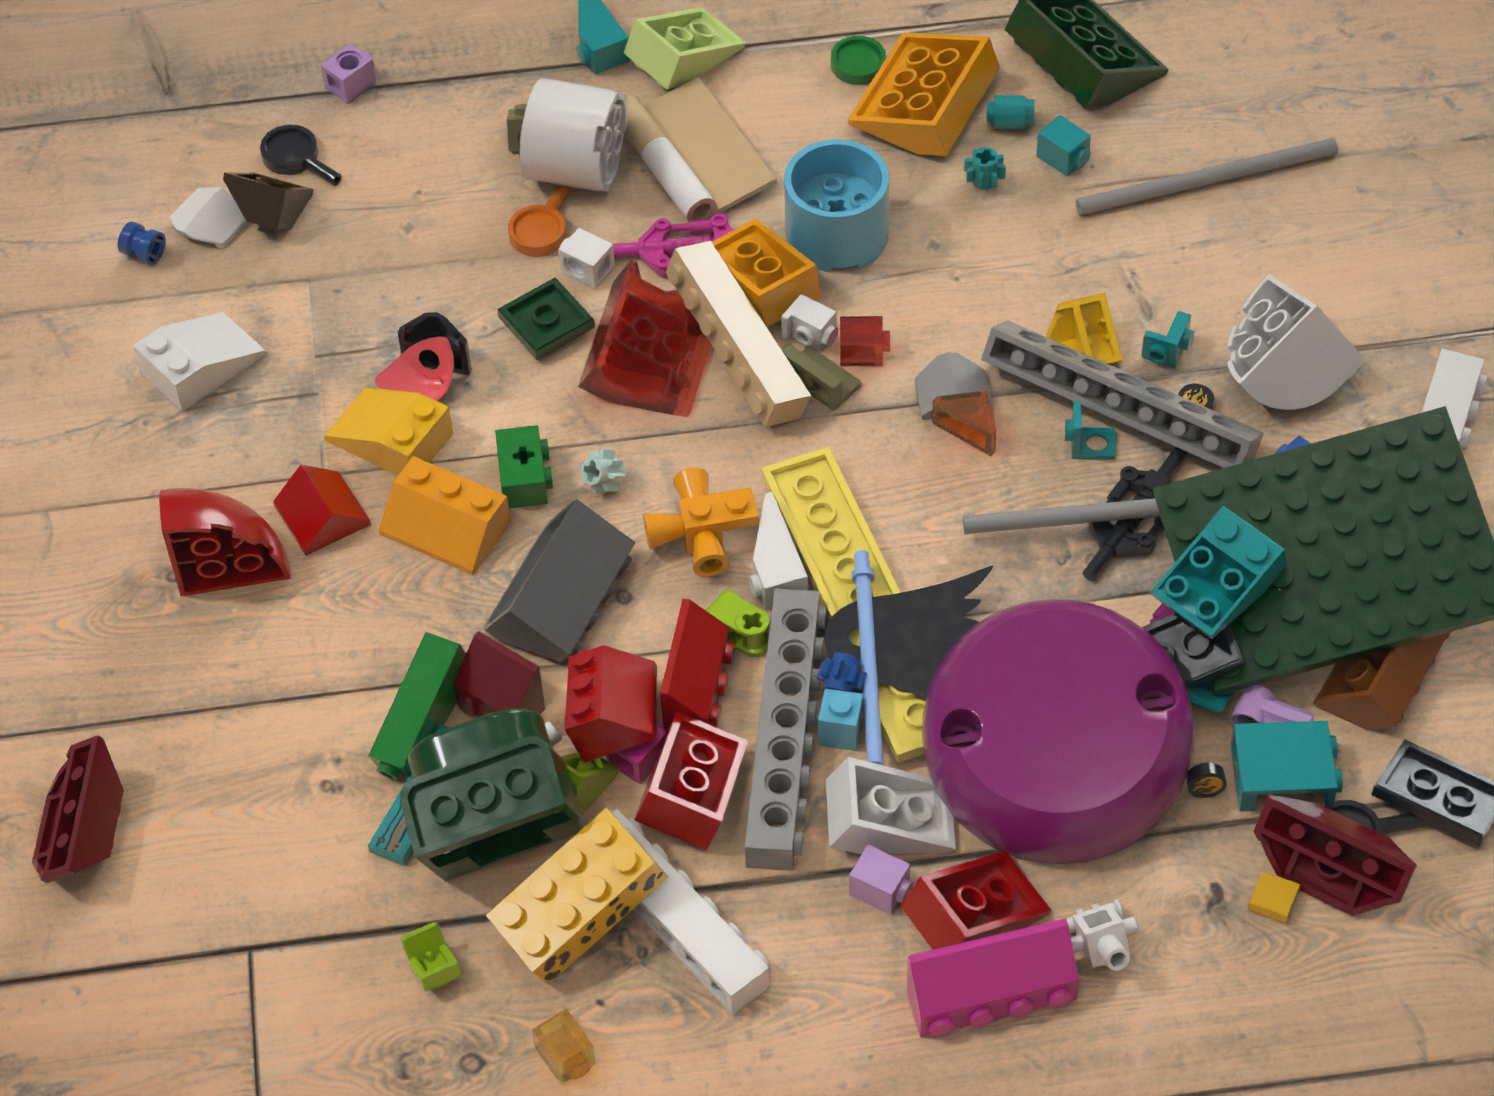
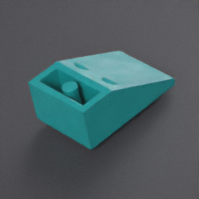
M1223 506L1152 589L1150 594L1212 639L1255 602L1287 566L1285 549Z

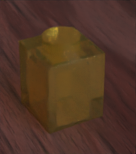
M568 1009L561 1011L532 1029L536 1051L561 1085L570 1079L575 1080L583 1077L596 1064L593 1044Z

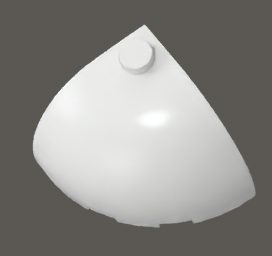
M1270 274L1257 286L1242 307L1246 314L1239 327H1232L1227 345L1228 350L1231 352V360L1227 364L1233 378L1258 402L1268 407L1282 410L1301 409L1319 403L1333 394L1347 380L1351 379L1366 362L1363 356L1316 304Z

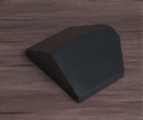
M437 312L423 313L399 328L397 333L401 354L420 341L435 337H447L454 356L453 373L470 376L472 367L468 341L445 316ZM431 350L420 352L419 360L424 367L436 369L439 366L440 360L435 352Z

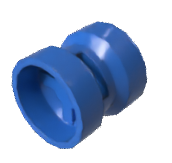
M130 221L122 228L117 247L121 254L129 257L136 255L140 261L154 265L164 252L166 238L162 232L154 229L147 231L143 225Z

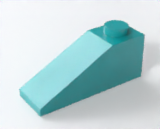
M578 0L579 46L576 47L582 64H588L596 75L629 62L630 58L623 53L628 36L601 0Z

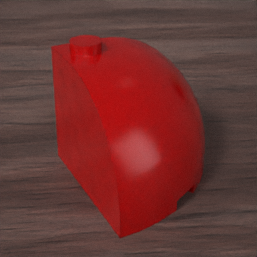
M194 488L160 490L161 529L181 597L291 579L289 561L283 544L273 528L252 508L229 496L208 490Z

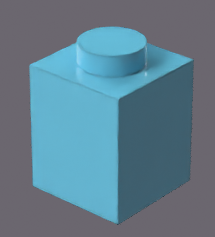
M825 688L818 718V746L857 751L863 722V694Z

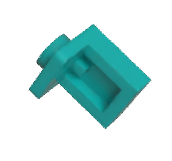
M1178 311L1167 336L1146 331L1143 337L1142 358L1175 368L1182 351H1189L1195 331L1190 329L1191 314Z

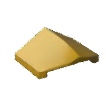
M1105 292L1061 302L1057 305L1046 334L1047 338L1106 364L1123 361Z

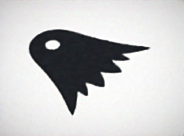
M993 566L937 585L872 597L878 682L900 688L926 699L935 672L946 653L961 636L979 623V621L968 619L961 615L974 609L980 604L981 600L965 599V597L980 585L991 572ZM857 601L837 611L826 626L824 634L825 645L832 658L834 653L842 652L850 654L861 661L860 646L853 644L849 639L850 632L859 627Z

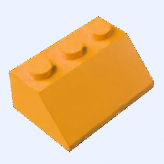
M413 456L393 482L379 526V534L473 575L511 523L508 499L504 494Z

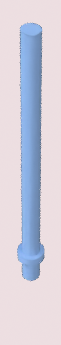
M859 550L854 554L855 569L852 571V581L856 584L861 670L867 672L863 685L867 762L883 765L871 583L875 578L874 570L870 568L869 553L865 550Z

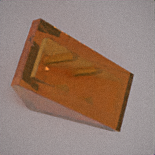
M987 390L937 396L933 400L932 424L990 457L995 453L996 426Z

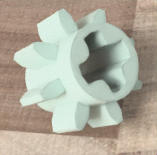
M614 449L589 451V458L581 464L583 484L593 485L592 493L594 494L617 492L618 484L626 478L624 459L614 458Z

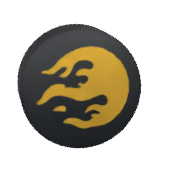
M1188 384L1178 393L1179 396L1211 410L1213 409L1214 395L1208 387L1202 384Z
M1215 763L1197 764L1188 771L1186 776L1189 793L1198 798L1216 796L1227 785L1224 769Z

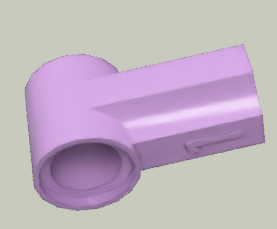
M1255 685L1243 689L1231 715L1230 722L1234 727V724L1313 721L1314 714L1276 700L1275 695L1269 689L1261 685Z

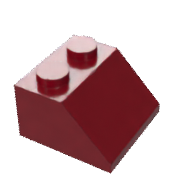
M478 631L472 638L454 682L457 705L460 710L470 717H480L492 712L515 708L530 709L541 715L545 710L540 667Z

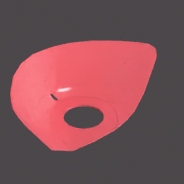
M429 338L412 345L375 377L376 385L380 389L416 392L436 401L439 400L448 391L454 370V356L448 338ZM423 350L435 352L440 360L439 366L433 370L425 368L419 360L420 352Z

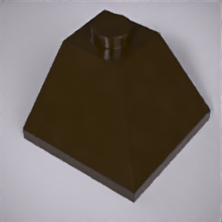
M255 172L224 173L223 181L245 220L257 224L258 231L277 235L278 230L292 229L313 194L312 188Z

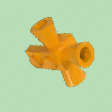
M695 467L684 469L673 478V485L681 498L679 500L680 514L643 513L648 547L651 550L683 537L687 555L693 554L694 573L700 577H714L725 572L730 564L723 550L722 531L759 525L752 488L708 495L709 475L707 471Z

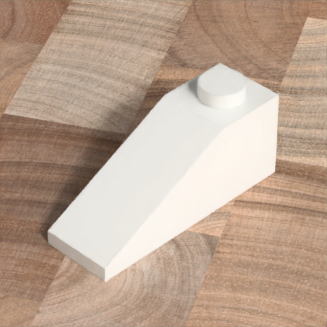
M772 492L765 493L753 556L754 575L749 576L752 594L755 598H761L765 610L772 608L774 588L808 590L807 574Z

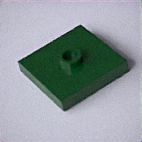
M556 277L497 309L499 319L536 360L595 328L594 319Z

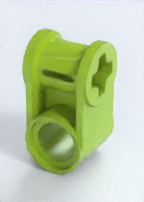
M724 590L710 604L706 611L729 626L730 642H735L737 650L749 657L764 655L767 653L769 632L767 630L770 621L768 614L764 610L743 600L736 593Z

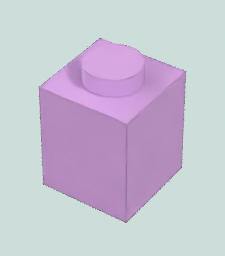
M867 845L849 874V895L892 915L898 903H903L913 888L914 883L910 881V864L873 846Z

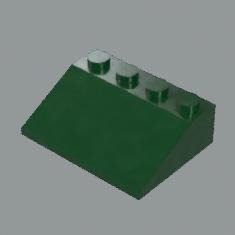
M1018 0L1004 29L1014 38L1016 45L1028 51L1034 57L1035 63L1046 68L1055 77V81L1067 88L1075 96V100L1084 107L1091 108L1093 106L1110 105L1167 75L1169 71L1159 59L1094 0Z

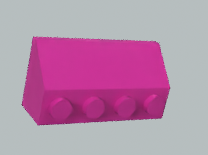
M1066 918L908 956L907 998L920 1038L929 1035L934 1037L944 1036L951 1033L954 1029L970 1025L972 1027H982L995 1019L1003 1017L1019 1018L1028 1015L1032 1010L1045 1007L1061 1008L1068 1005L1071 1001L1077 1000L1079 978Z

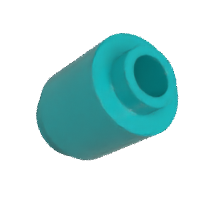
M994 95V102H987V122H993V129H1025V126H1034L1035 100L1026 99V95Z

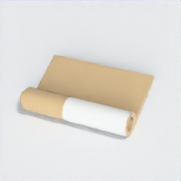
M699 76L645 105L634 95L626 96L628 123L627 131L623 132V134L688 222L691 220H708L714 214L722 213L777 183L775 175Z

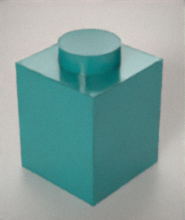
M1059 115L1038 132L1036 157L1065 176H1068L1088 162L1091 156V135Z

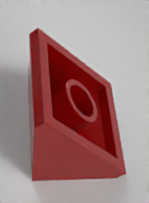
M300 464L273 501L275 509L305 556L371 525L370 519L339 472Z

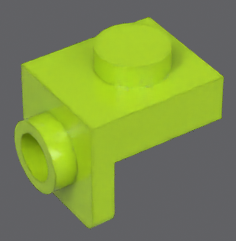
M432 922L401 936V942L410 968L425 992L433 988L443 987L451 980L462 976L459 964L446 945L441 928L437 922Z

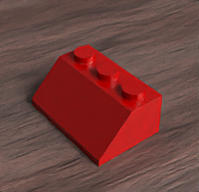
M682 599L660 691L662 722L667 733L676 711L716 728L719 727L721 705H717L719 695H726L729 675L725 673L726 664H733L736 644L735 642H730L729 626L690 599Z
M605 645L591 650L585 649L569 657L564 730L584 763L655 740L657 665L655 661Z

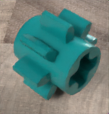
M988 147L974 149L973 159H964L966 182H972L979 189L996 188L997 178L1005 179L1006 166L1003 164L1004 155H998L994 149Z

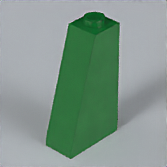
M425 632L368 755L377 766L376 771L381 775L393 780H397L399 775L409 778L411 770L408 756L411 749L424 738L436 733L440 724L444 725L457 704L454 682L466 655V652L459 643Z

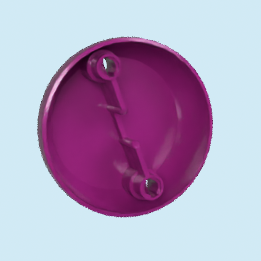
M1046 599L1014 605L994 613L974 625L957 640L937 668L929 687L923 711L922 740L925 761L934 787L949 812L966 830L989 846L1001 852L1006 851L1009 855L1039 863L1070 864L1091 861L1120 851L1145 836L1161 821L1182 790L1189 771L1194 747V721L1191 701L1183 677L1164 647L1148 631L1131 619L1093 603L1067 599ZM1160 709L1161 711L1154 712L1150 710ZM963 744H969V745H970V746H966V747H956V748L952 747V746H958V745H963Z

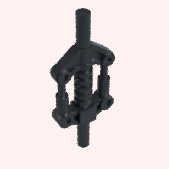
M1175 447L1158 471L1153 469L1150 471L1137 470L1132 466L1122 468L1120 480L1107 496L1108 501L1106 503L1120 502L1128 491L1137 493L1133 500L1154 499L1152 488L1171 483V476L1185 459L1188 452ZM1155 517L1154 525L1148 533L1138 534L1133 533L1144 518L1117 520L1115 525L1110 521L1089 523V527L1100 549L1082 572L1083 576L1090 581H1095L1112 556L1150 554L1154 549L1155 536L1160 529H1164L1161 517Z

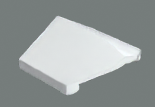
M222 187L197 188L170 216V221L177 232L193 240L214 243L219 248H225L248 224L234 198Z

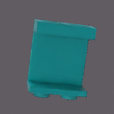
M1328 720L1234 724L1230 746L1239 811H1255L1258 795L1323 793L1326 806L1335 802L1336 793L1342 792L1341 769H1335L1333 760L1337 759L1338 754L1337 738L1335 735H1330Z

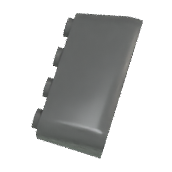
M578 499L574 500L552 518L542 530L487 620L484 630L496 639L558 662L576 655L583 645V641L580 640L584 630L586 632L589 631L599 618L600 613L596 609L601 602L605 603L616 588V585L612 583L617 574L620 576L631 563L632 557L629 556V553L636 542Z

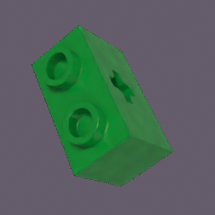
M538 425L495 430L502 494L507 496L509 508L548 504L546 489H553L551 467L543 468V461L550 460L547 439H540Z

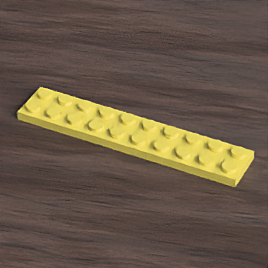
M829 447L761 468V477L768 492H772L810 581L815 591H820V602L822 606L827 607L826 614L829 621L841 608L857 601L856 584L852 581V571L855 569L854 554L859 550H865L869 553L870 568L874 570L875 579L871 583L872 597L901 593ZM859 627L853 629L849 634L850 641L860 646ZM878 682L881 731L896 762L899 763L923 755L922 720L926 699L900 688Z

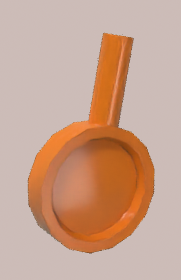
M558 185L546 205L527 206L518 210L510 218L508 224L510 244L516 251L526 256L539 257L549 255L560 248V245L566 239L567 232L565 219L558 210L572 190V187Z

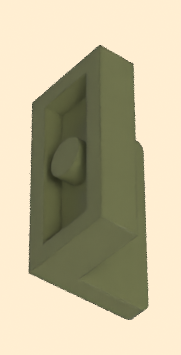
M788 344L782 350L811 396L833 411L860 388V380L810 346L801 352L791 344Z

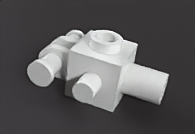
M1118 899L1099 906L1098 903L1090 905V910L1085 912L1081 908L1075 910L1073 916L1066 918L1070 934L1076 932L1077 935L1071 937L1074 954L1081 951L1092 968L1108 966L1114 971L1124 969L1128 965L1131 956L1127 935L1139 931L1135 918L1132 916L1122 920L1124 914Z

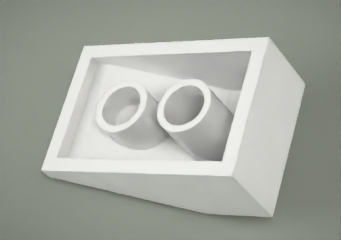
M224 312L161 326L133 345L140 373L182 412L266 356V350Z
M847 757L826 779L829 847L861 855L867 845L890 855L953 853L956 850L953 815L940 799L930 777Z

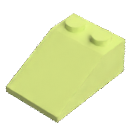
M703 7L636 19L623 53L634 61L636 67L653 77L659 86L668 90L677 88L698 76L699 78L742 50L746 42Z

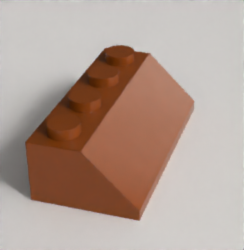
M1451 632L1336 663L1313 703L1317 708L1366 730L1396 727L1402 721L1405 710L1413 696L1419 691L1423 678L1434 664L1436 655Z

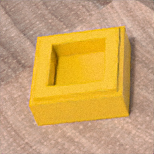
M1262 871L1249 901L1248 910L1286 923L1300 884Z

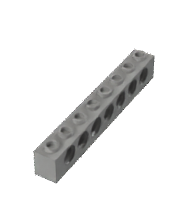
M1008 320L991 328L981 358L986 363L1067 399L1081 401V405L1223 468L1254 460L1264 432Z
M774 588L745 839L746 868L793 871L794 856H802L803 832H797L798 822H805L807 799L801 798V789H809L810 766L804 765L805 756H812L814 735L813 733H807L808 723L815 724L817 701L811 700L812 691L819 692L820 680L817 679L819 669H814L815 660H822L823 638L817 636L818 629H825L827 607L820 606V591ZM793 693V694H796V695L789 696V695H786V694ZM790 725V726H793V727L784 728V727H782V726ZM779 758H789V760H785V761L778 760V759H779ZM778 790L786 791L785 793H782V794L774 793L775 791H778ZM772 824H782L783 826H781V827H771L770 825H772Z

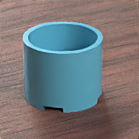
M840 139L820 141L803 148L795 154L788 163L784 174L785 231L788 243L817 265V270L832 273V268L857 266L860 269L872 263L883 252L888 241L889 173L883 159L874 150L863 144Z

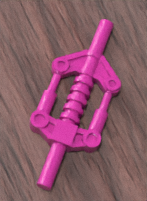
M722 213L714 214L709 220H691L689 223L670 224L667 219L660 218L639 238V242L613 244L614 257L639 256L640 260L657 275L668 277L666 270L671 260L669 257H672L675 248L708 241L713 242L734 229L728 224L727 216ZM690 231V233L712 232L714 238H710V235L705 236V238L695 236V239L686 237L684 240H682V237H676V240L668 237L671 235V232Z

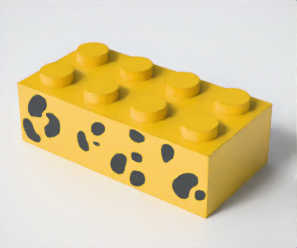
M606 807L486 916L530 970L549 985L669 876L622 822Z

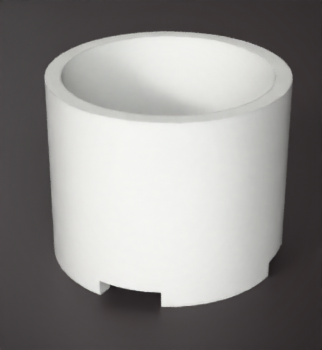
M540 78L530 94L521 130L520 167L524 178L597 192L602 190L609 191L616 180L622 161V155H619L622 147L623 132L627 131L628 123L626 95L612 89Z

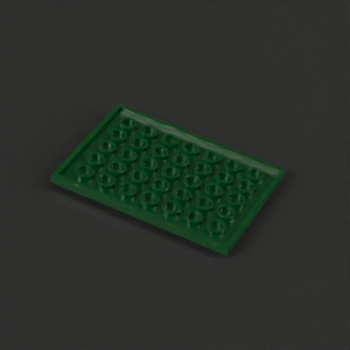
M1446 406L1152 488L1174 563L1223 506L1285 549L1287 566L1269 588L1231 622L1246 665L1211 679L1216 696L1494 620V540Z

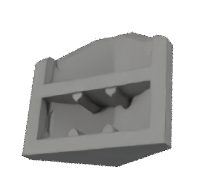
M947 352L937 355L915 377V387L922 420L993 412L985 370L959 353Z

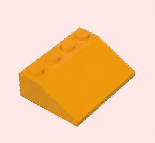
M903 32L847 119L849 125L915 154L947 156L1000 69L990 37Z

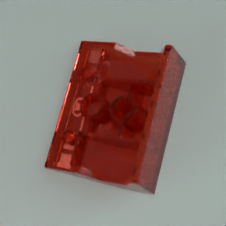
M630 260L613 281L578 387L609 403L688 417L711 342L702 333L700 325L691 311L686 308L677 290L664 291L641 279L638 263Z

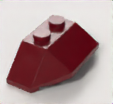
M99 735L70 745L66 754L68 760L59 769L46 796L32 859L35 870L39 874L40 879L45 883L75 874L109 858L111 855L124 789L106 743Z
M1269 795L1253 831L1258 841L1261 842L1265 854L1278 877L1300 884L1299 890L1350 915L1400 903L1417 867L1389 837L1314 802Z

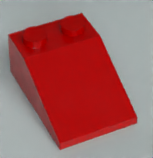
M676 711L643 793L634 821L707 851L723 820L748 740Z
M1006 851L920 876L900 906L932 950L1027 928L1051 912L1049 906Z

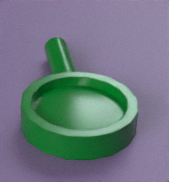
M866 36L844 38L836 43L831 51V70L837 78L849 84L865 85L871 83L887 58L886 51L882 44L873 38Z

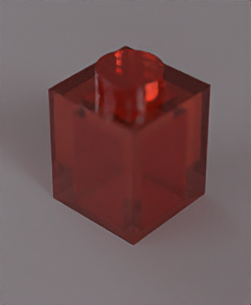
M840 316V366H883V352H890V330H883V316Z

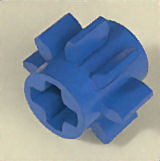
M842 652L834 653L832 659L826 657L824 662L821 663L817 675L818 680L825 681L822 690L824 691L826 688L859 693L867 676V672L859 670L861 661L850 654Z

